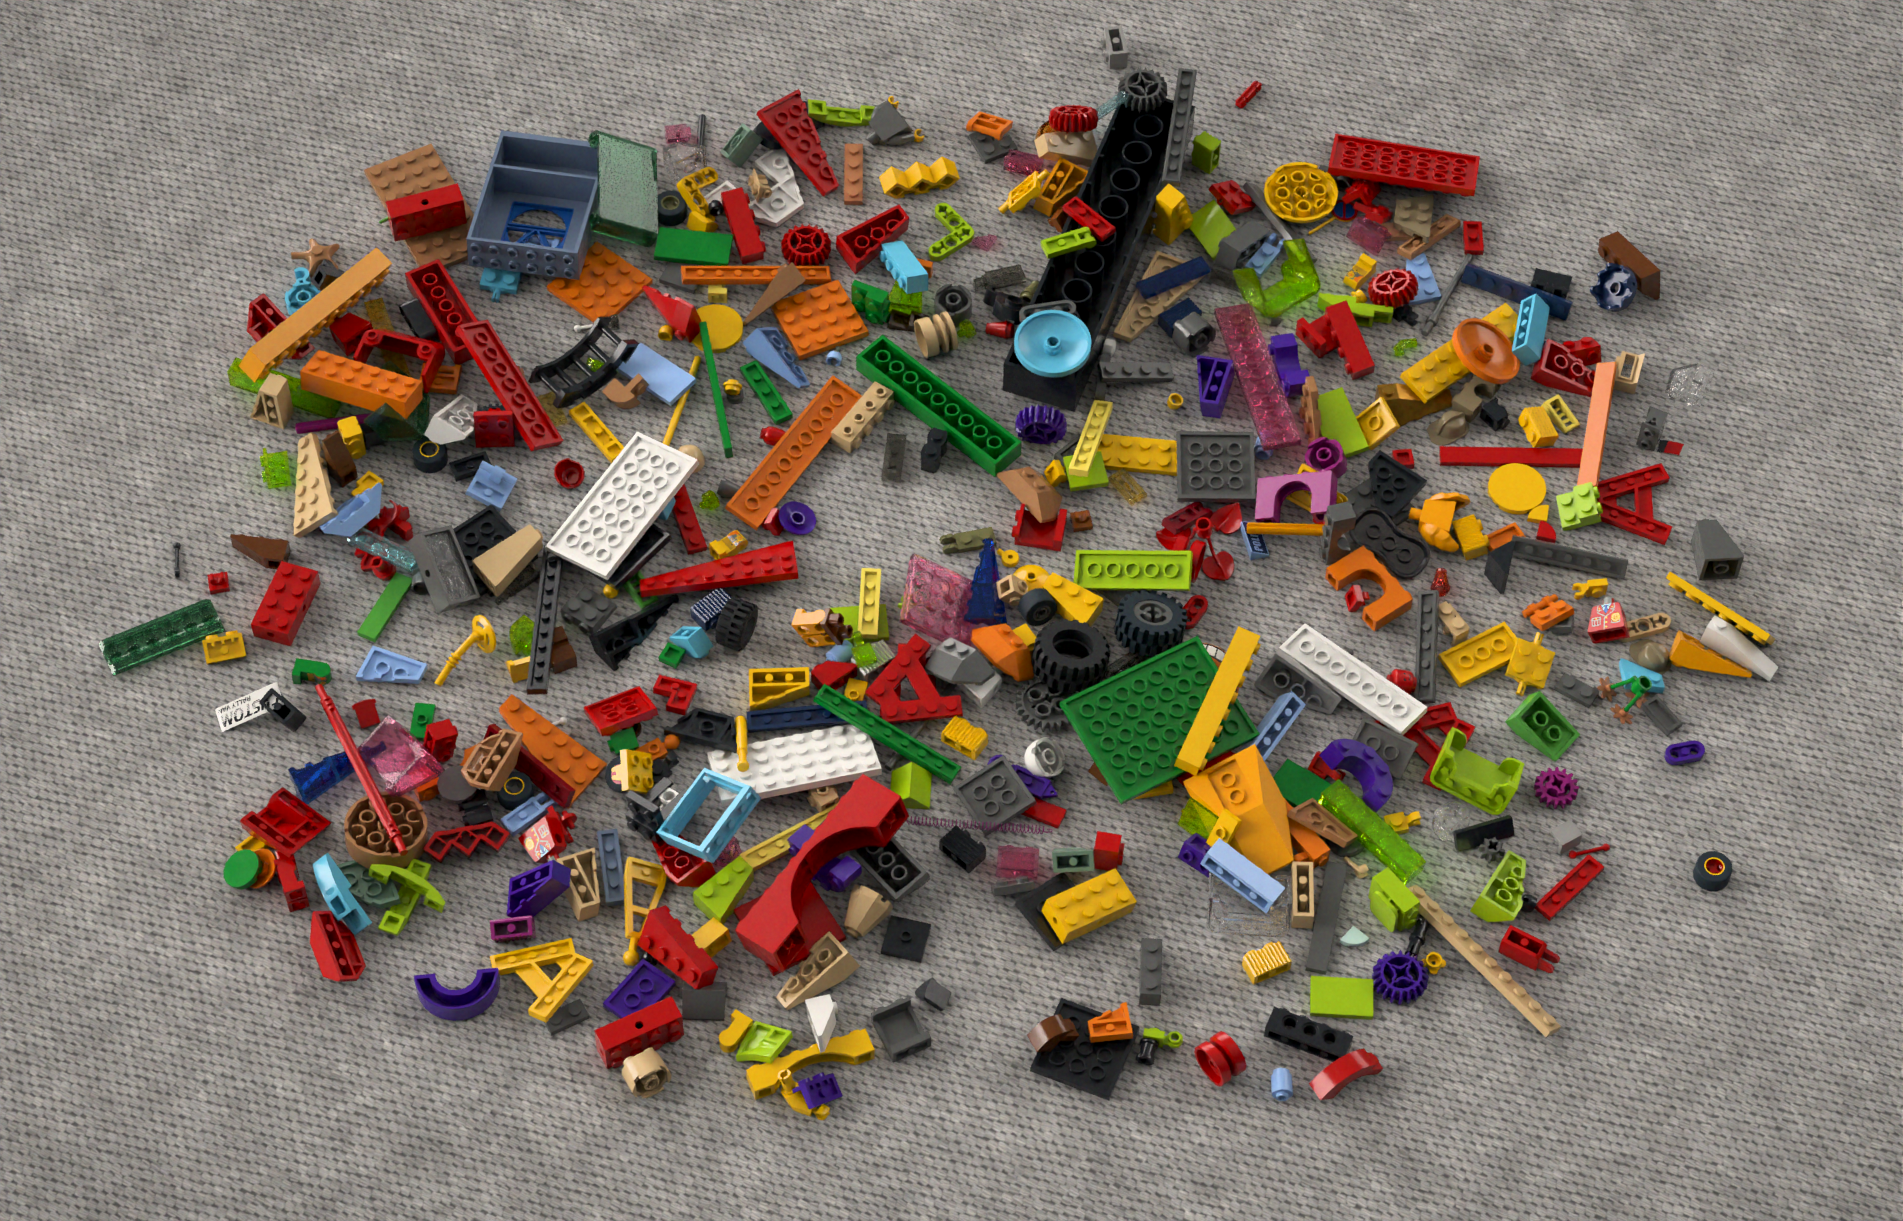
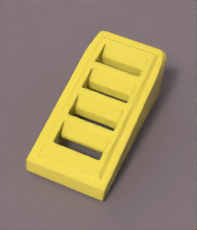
M1559 394L1541 405L1544 407L1550 420L1564 434L1580 426V423ZM1566 416L1567 418H1566L1565 420L1562 421V420L1560 419V418ZM1569 421L1573 423L1567 427L1565 426V423Z

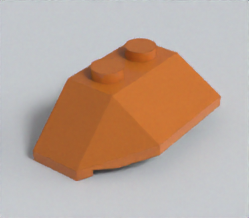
M1005 623L972 629V643L995 667L1013 676V679L1017 682L1033 679L1034 673L1029 647L1012 631L1010 626Z

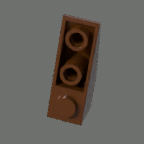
M336 430L334 433L327 435L322 440L328 474L343 488L358 478L357 469L339 431Z
M244 534L230 535L232 546L265 568L278 569L281 561L288 563L291 552L289 541L269 539L262 536L252 537Z

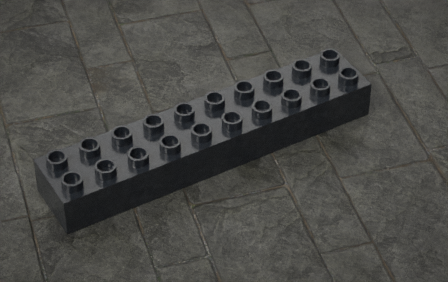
M1120 98L1077 196L1112 224L1116 231L1103 242L1091 234L1096 240L1094 247H1085L1050 258L1030 302V305L1061 300L1074 302L1076 305L1075 316L1086 325L1091 335V352L1088 360L1079 370L1067 376H1040L1029 371L1020 363L1015 353L1013 341L1004 361L1003 391L1075 412L1154 227V219L1157 218V213L1155 212L1156 196L1166 187V185L1161 184L1174 100L1166 98L1160 108L1156 107L1154 111L1149 109L1148 112L1141 110L1139 113L1138 109L1132 111L1131 107L1126 108L1125 103H1121ZM1192 106L1186 149L1193 135L1195 106ZM1068 216L1061 234L1083 228V226Z

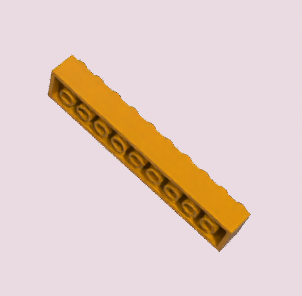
M376 247L249 348L239 367L254 383L260 378L264 380L271 373L270 370L272 368L276 370L284 362L283 359L286 357L290 359L296 353L298 347L301 349L305 347L309 342L308 339L311 337L316 338L322 332L321 329L324 326L328 328L335 321V317H342L347 312L346 309L349 306L353 308L360 301V297H367L374 286L378 288L384 282V278L390 273L388 269L392 262Z

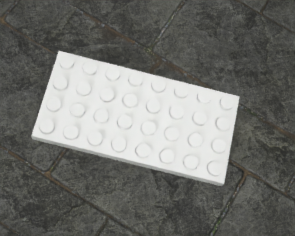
M636 432L545 546L547 551L608 580L699 465L698 460Z
M851 724L747 744L748 753L746 756L749 769L745 772L737 769V763L739 762V755L737 753L720 749L707 752L712 771L751 786L761 799L859 779L862 774L868 777L882 775V768L870 735ZM716 786L722 807L729 806L737 794Z

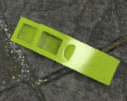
M1319 293L1317 307L1324 312L1326 307L1347 300L1357 325L1372 327L1373 322H1392L1393 307L1356 303V297L1348 295Z

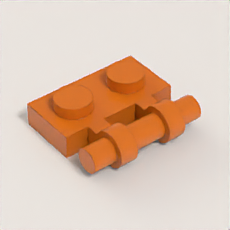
M1553 594L1543 597L1536 604L1528 605L1527 609L1522 611V614L1525 618L1530 616L1531 624L1544 631L1574 615V608L1563 600L1558 601V596Z

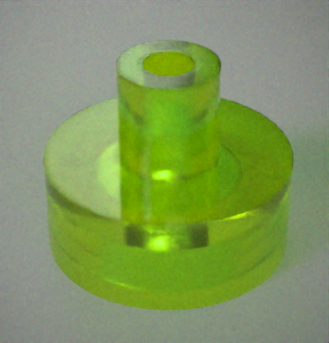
M965 319L959 323L960 330L957 331V335L960 338L965 335L970 339L977 334L970 320Z
M588 357L586 365L591 366L590 369L593 372H596L605 364L591 357Z
M708 490L702 494V501L699 505L702 509L708 508L710 511H713L720 506L717 495L713 491Z

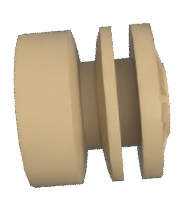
M941 312L940 316L938 314L933 315V323L928 317L914 321L916 339L925 358L938 355L939 346L944 353L948 352L949 349L953 351L958 348L956 328L948 312Z

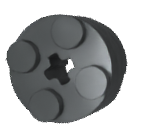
M952 284L942 286L935 294L934 315L938 314L940 316L941 312L946 311L950 315L955 328L966 324L972 316V296L970 291L962 285L952 286Z
M1196 312L1190 313V315L1182 320H1177L1173 325L1172 340L1188 356L1197 357L1196 355L1209 349L1207 345L1210 341L1213 342L1216 337V330Z

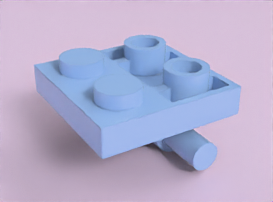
M482 461L465 494L487 506L492 505L500 512L516 484L517 478L506 473V470L497 465L494 467Z

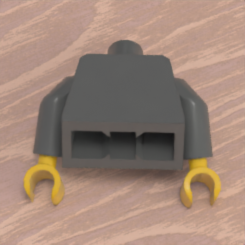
M890 96L888 101L874 107L871 120L869 121L874 131L867 136V139L873 146L880 140L886 145H898L913 141L922 142L925 136H918L922 130L916 129L914 134L912 133V128L897 111L899 101L894 102L893 96Z

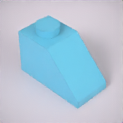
M682 626L669 637L674 644L685 649L686 654L691 658H704L713 647L712 642L702 627Z

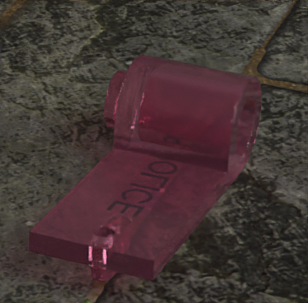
M686 123L664 126L666 144L690 141L691 128L687 127Z

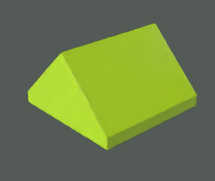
M910 762L892 771L890 790L901 796L906 808L930 810L932 773Z

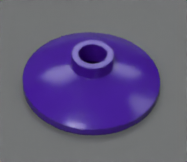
M791 501L785 503L779 510V521L788 532L795 535H807L815 528V514L807 505Z

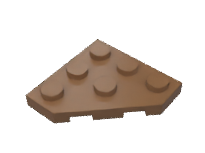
M1314 376L1306 377L1305 385H1302V407L1299 408L1300 418L1305 421L1303 424L1304 432L1309 435L1308 445L1312 441L1323 437L1321 436L1320 426L1322 423L1317 400L1319 395Z

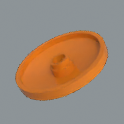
M1477 318L1465 319L1455 328L1452 335L1455 352L1461 362L1474 375L1493 384L1508 383L1517 375L1520 368V360L1512 353L1513 343L1499 328Z

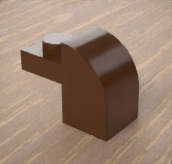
M1061 1014L1044 1019L1027 1034L1036 1052H1051L1060 1041H1075L1080 1036L1075 1029L1074 1023L1070 1019H1063Z

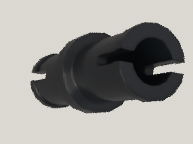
M1422 919L1417 920L1415 929L1409 936L1410 942L1405 955L1410 952V957L1412 954H1414L1413 957L1416 955L1418 957L1420 948L1426 941L1425 935L1430 926V923L1425 919L1423 924H1421Z

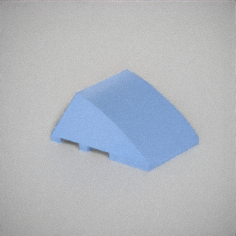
M377 483L371 489L368 488L362 494H357L335 509L338 515L319 526L324 533L340 537H351L380 513L381 483Z

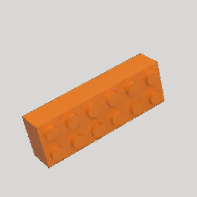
M318 350L300 371L302 390L404 421L423 399L421 380Z

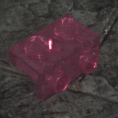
M1009 149L1007 156L1004 157L1003 170L1030 176L1035 171L1040 174L1045 159L1039 158L1035 154Z
M1364 215L1355 218L1346 237L1376 256L1381 251L1386 239H1391L1392 234L1388 232L1386 227L1375 224L1372 220L1365 218Z

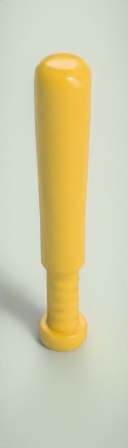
M737 716L735 718L737 754L739 755L737 769L745 772L749 769L746 756L748 753L747 720L744 716Z

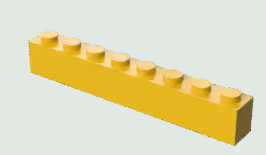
M1238 626L1174 764L1175 767L1195 776L1199 769L1204 770L1208 759H1205L1207 753L1211 754L1215 746V742H1212L1214 736L1219 737L1223 728L1220 723L1222 719L1227 720L1231 711L1228 709L1230 703L1234 704L1239 694L1235 692L1237 686L1242 687L1246 678L1243 676L1245 670L1249 672L1253 660L1250 658L1252 654L1257 655L1261 646L1258 643L1260 635Z

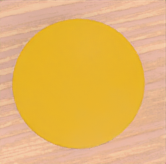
M720 304L706 305L697 309L701 321H706L713 353L726 352L727 349L740 342L743 336V321L734 309ZM699 333L694 338L692 343L696 347H698L699 350L703 351L701 336Z
M1518 463L1506 464L1497 468L1491 474L1487 488L1489 498L1491 497L1493 502L1499 506V509L1516 515L1527 514V512L1535 507L1540 506L1546 494V484L1541 474L1530 466Z

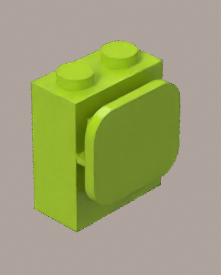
M1389 867L1372 877L1368 898L1371 900V912L1390 932L1395 931L1396 928L1400 932L1406 928L1408 930L1411 929L1417 922L1416 919L1420 906L1418 898Z

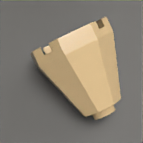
M855 884L850 894L844 923L847 929L846 933L854 938L858 936L864 937L890 914L893 909L891 902L886 900L884 903L881 900L883 896L862 885L859 888V885Z

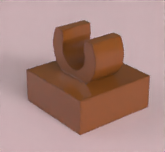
M1059 206L1056 212L1052 213L1051 219L1047 221L1050 226L1055 227L1061 233L1069 215L1062 210V206Z
M1089 510L1070 513L1074 532L1093 530Z

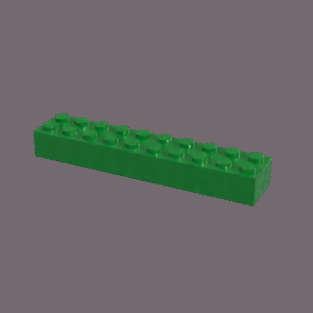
M883 334L856 356V370L872 383L876 381L894 391V400L931 429L937 428L947 431V441L993 477H996L997 473L1002 472L1021 456L1022 441Z

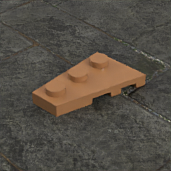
M1314 798L1291 809L1287 815L1343 848L1355 842L1358 837L1356 833Z

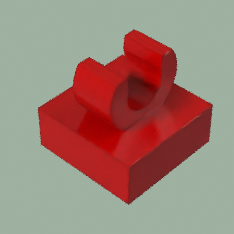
M772 508L765 522L761 524L765 530H769L774 536H780L784 528L779 521L778 508Z
M227 572L207 575L210 595L230 592Z
M1352 585L1345 594L1348 611L1357 612L1360 606L1366 605L1364 600H1370L1368 592H1361L1360 585Z

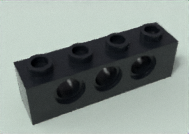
M1277 1007L1273 1008L1264 1032V1037L1331 1062L1348 1054L1353 1041V1036L1344 1030H1336L1325 1023H1317L1306 1016L1290 1013L1285 1008ZM1285 1026H1292L1293 1029H1288ZM1305 1033H1311L1314 1036H1307ZM1326 1040H1330V1041H1332L1333 1043H1332V1044H1328V1043H1326L1325 1041H1326Z

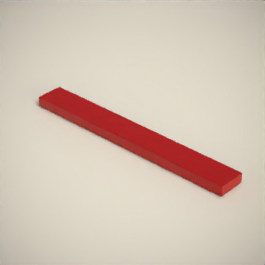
M1440 446L1439 459L1440 466L1501 467L1506 464L1518 463L1530 467L1580 468L1583 448Z

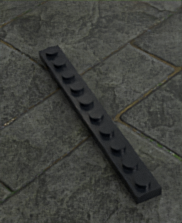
M546 545L543 548L526 688L527 695L548 694L563 558L547 551Z

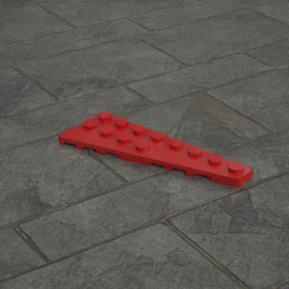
M787 541L641 579V597L799 579L793 541Z

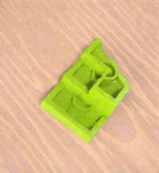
M1212 200L1192 214L1194 220L1189 229L1204 247L1207 254L1215 261L1220 248L1218 245L1222 238L1228 237L1234 230H1237L1217 202Z

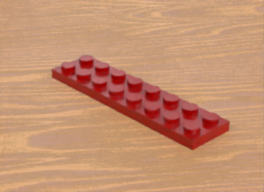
M488 319L458 325L456 328L457 333L505 410L513 412V423L530 450L536 451L560 445L564 440Z

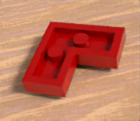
M1359 199L1355 201L1353 206L1354 209L1366 213L1365 218L1379 224H1384L1391 220L1393 212H1390L1388 207L1373 205L1372 201L1370 204L1365 205Z
M663 675L658 676L653 687L654 694L670 697L666 704V711L684 716L697 691L696 683Z

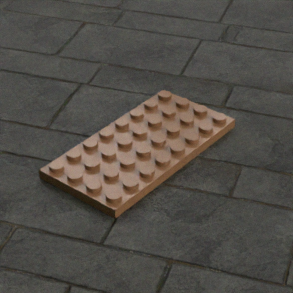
M432 144L364 169L367 179L386 211V201L455 184ZM465 199L466 224L404 240L419 267L439 259L446 269L468 260L466 238L474 214Z

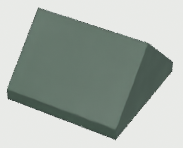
M742 123L720 152L740 168L763 139Z

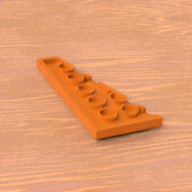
M513 694L499 707L500 714L510 728L523 733L522 745L576 790L568 807L569 809L606 768L607 763Z

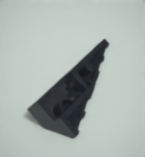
M671 595L589 635L595 653L613 671L618 670V664L623 658L628 659L632 648L635 645L639 646L658 625L656 623L658 619L669 613L667 609L673 603L679 602L678 595Z

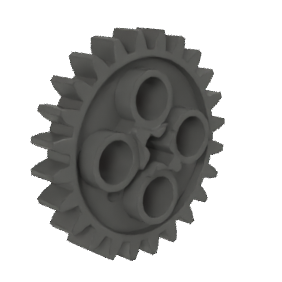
M1035 677V682L1029 679L1028 685L1023 683L1022 689H1018L1015 709H1018L1017 715H1022L1021 721L1028 720L1027 726L1035 725L1034 730L1042 727V732H1044L1046 728H1049V731L1052 733L1053 728H1056L1060 732L1061 726L1067 729L1068 723L1071 724L1059 705L1060 701L1077 694V692L1057 691L1056 688L1048 687L1046 682L1043 683L1038 677Z

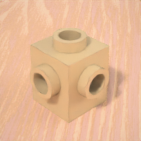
M1012 574L996 582L999 599L1012 606L1018 605L1023 595L1028 592L1026 581Z
M834 785L809 789L807 800L811 807H815L819 813L839 803L838 792Z

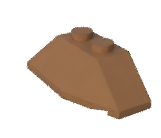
M1031 467L997 473V477L1022 504H1025V507L1040 523L1056 520L1062 496L1041 473Z
M504 728L498 734L479 742L461 769V774L470 786L489 791H500L517 764L523 733Z

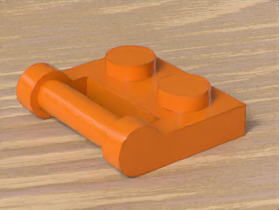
M980 111L968 121L966 130L986 134L1001 141L1003 135L1012 128L1013 121Z
M423 362L421 374L427 362ZM441 365L438 371L440 373H437L429 392L457 394L462 365Z

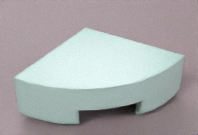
M1354 926L1340 939V943L1348 947L1363 946L1369 942V937Z

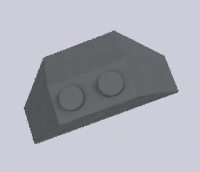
M951 637L934 649L927 657L924 667L926 672L951 684L967 685L975 683V685H983L995 676V671L977 649Z

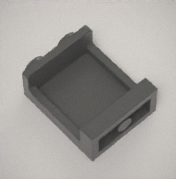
M909 997L897 999L892 1004L886 1007H878L871 1013V1022L893 1063L931 1047V1036L928 1030L924 1031L911 1007Z

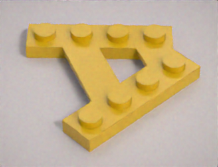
M572 938L490 956L492 968H498L499 975L515 972L538 997L528 1009V1013L530 1016L545 1023L548 1022L594 966L593 960L575 953ZM556 963L562 970L551 981L539 967Z

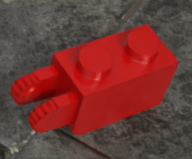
M1512 925L1509 926L1502 938L1498 953L1534 971L1538 968L1550 974L1553 973L1555 967L1543 960V958L1552 963L1560 961L1558 954L1548 950L1547 944L1544 941Z

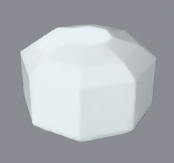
M1107 338L1102 354L1113 356L1116 350L1115 339Z

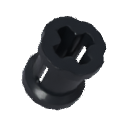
M1142 1038L1140 1039V1052L1136 1055L1135 1060L1140 1064L1153 1065L1155 1060L1153 1058L1154 1052L1159 1044L1154 1039Z

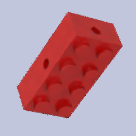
M458 183L385 202L389 226L395 242L467 223L464 199Z
M281 561L251 622L254 637L291 647L321 584L318 571Z
M672 996L594 1030L597 1051L607 1069L612 1067L618 1068L623 1065V1061L629 1056L634 1057L647 1048H653L656 1051L663 1044L676 1042L684 1035L683 1017Z

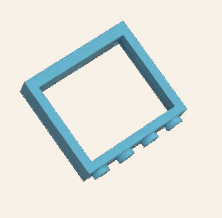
M704 768L656 833L667 844L714 863L760 801L761 797L751 786ZM715 786L737 794L736 798L700 846L678 838V835Z

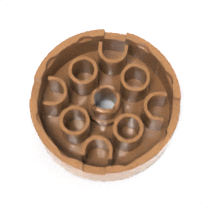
M380 792L403 836L402 841L408 850V853L404 856L400 855L395 843L391 842L368 795L355 802L346 814L344 831L347 851L357 863L369 869L372 864H385L404 868L409 866L413 859L420 858L424 852L423 848L428 842V825L423 808L416 800L398 792Z

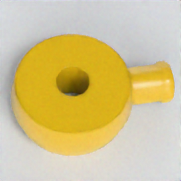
M1001 548L997 550V554L1001 556L1004 566L1012 568L1019 563V555L1016 551H1003Z

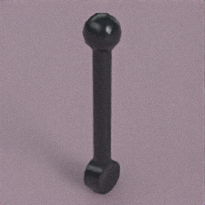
M176 542L173 544V548L175 549V577L178 578L180 577L179 549L181 544Z

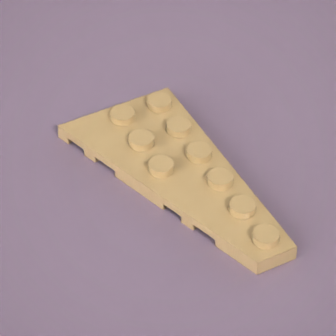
M1156 251L1116 326L1113 337L1131 343L1158 319L1160 313L1169 309L1208 274V269Z
M312 432L302 437L298 442L295 516L293 524V536L297 538L305 536L338 515L337 510L333 507L335 504L334 498L330 496L331 486L328 474L323 469L324 459L319 454L321 448L318 436Z

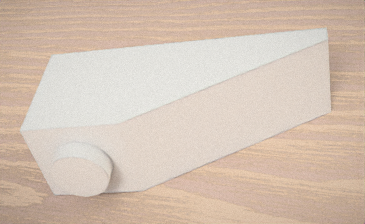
M830 994L805 1000L807 1016L820 1053L825 1052L836 1025L835 1014H838L836 1001L832 1002Z

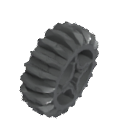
M1138 67L1137 71L1131 69L1130 73L1125 72L1124 77H1121L1118 84V96L1121 98V103H1125L1126 108L1131 107L1132 111L1138 109L1139 113L1141 110L1148 112L1149 109L1154 111L1156 107L1160 108L1166 100L1168 92L1167 82H1165L1164 77H1160L1159 72L1154 73L1153 69L1147 71L1146 67L1144 70H1140Z

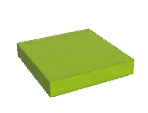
M1101 451L1096 453L1088 477L1069 475V466L1073 455L1063 457L1071 492L1109 486Z

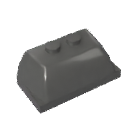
M894 837L891 838L885 847H862L849 851L898 903L930 880L928 872Z

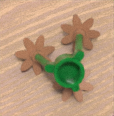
M1608 676L1605 678V681L1603 678H1599L1601 685L1597 689L1603 691L1601 698L1607 697L1609 702L1612 701V696H1617L1614 691L1615 688L1632 683L1631 692L1625 693L1627 697L1631 698L1629 704L1622 709L1618 704H1615V708H1610L1615 713L1613 717L1616 719L1620 718L1622 724H1625V722L1632 724L1630 719L1633 716L1628 714L1629 709L1635 703L1641 709L1642 703L1648 701L1645 697L1650 695L1647 692L1652 687L1650 679L1646 676H1640L1639 678L1633 676L1628 680L1615 684L1610 683Z

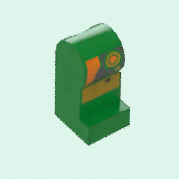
M296 658L292 671L293 684L301 685L302 680L326 685L332 680L331 668L324 662Z

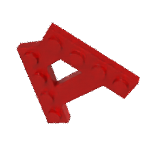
M1662 463L1599 481L1598 490L1600 497L1597 498V501L1601 503L1603 513L1600 514L1601 521L1665 545L1673 526L1653 519L1652 487L1668 483L1670 479ZM1634 493L1635 512L1617 506V497Z
M916 633L865 691V695L881 706L882 719L890 724L953 718L954 716L963 717L961 695L940 697L921 665L920 660L931 649V644ZM907 678L919 699L900 701L894 690Z
M1451 702L1427 707V713L1403 735L1419 744L1415 752L1430 766L1422 783L1439 791L1441 789L1432 784L1430 776L1442 746L1439 748L1423 731L1438 727L1447 736L1451 728L1454 727L1462 731L1467 737L1464 748L1475 731V726L1457 718ZM1375 720V723L1388 728L1378 720Z

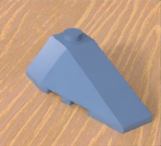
M776 327L756 328L743 342L749 355L796 387L808 388L810 386L802 368L794 364L796 357L787 351L786 348L789 347V344Z

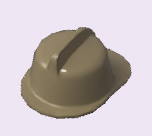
M1451 410L1445 412L1441 418L1432 422L1428 426L1427 432L1432 443L1445 446L1467 435L1469 424L1466 422L1464 412Z
M1643 639L1630 645V656L1640 666L1661 675L1671 668L1672 663L1669 659V652L1662 644L1655 643L1649 639Z

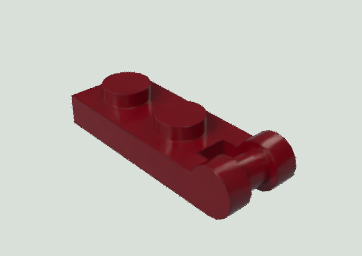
M1193 502L1165 517L1161 525L1174 535H1177L1195 525L1196 521L1201 517L1210 519L1213 512L1209 508H1204L1201 502Z

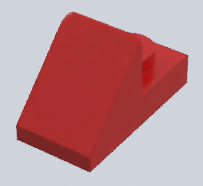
M402 507L401 517L388 528L408 542L413 538V528L406 521L410 518L409 508ZM380 509L379 518L382 516L383 509Z

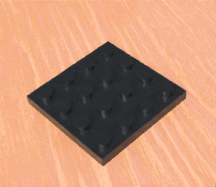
M489 505L453 529L480 597L489 592L490 589L474 572L472 560L516 533V530L492 505ZM538 554L528 563V565H530L538 559Z
M652 523L608 580L588 570L586 571L618 591L672 540V537L669 533Z
M1061 998L1054 1015L1061 1014L1063 1019H1070L1080 1036L1075 1041H1060L1051 1052H1037L1030 1067V1072L1109 1101L1140 1027L1131 1024L1133 1038L1091 1043L1088 1021L1101 1016L1103 1013Z

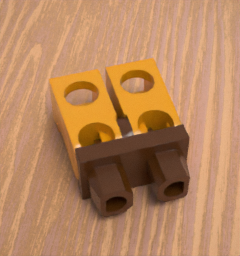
M825 608L824 611L816 610L811 613H807L804 609H797L791 624L809 647L842 645L843 640L851 638L853 633L851 625L843 624V615L841 613H834L831 608Z

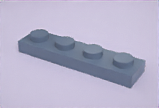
M617 829L597 831L606 906L624 904V876Z

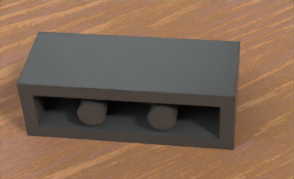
M1141 938L1139 1005L1160 1006L1162 939Z

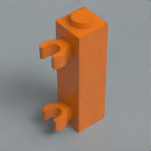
M1284 798V800L1286 801L1288 814L1289 811L1293 809V807ZM1288 817L1292 847L1298 852L1294 856V861L1313 862V869L1317 866H1324L1329 861L1330 848L1315 831Z

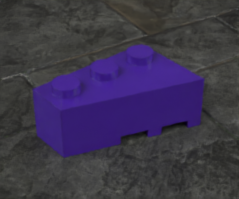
M1196 355L1202 416L1220 419L1235 376L1233 360Z
M551 860L510 878L507 916L511 918L536 916L570 887L571 869L555 860Z

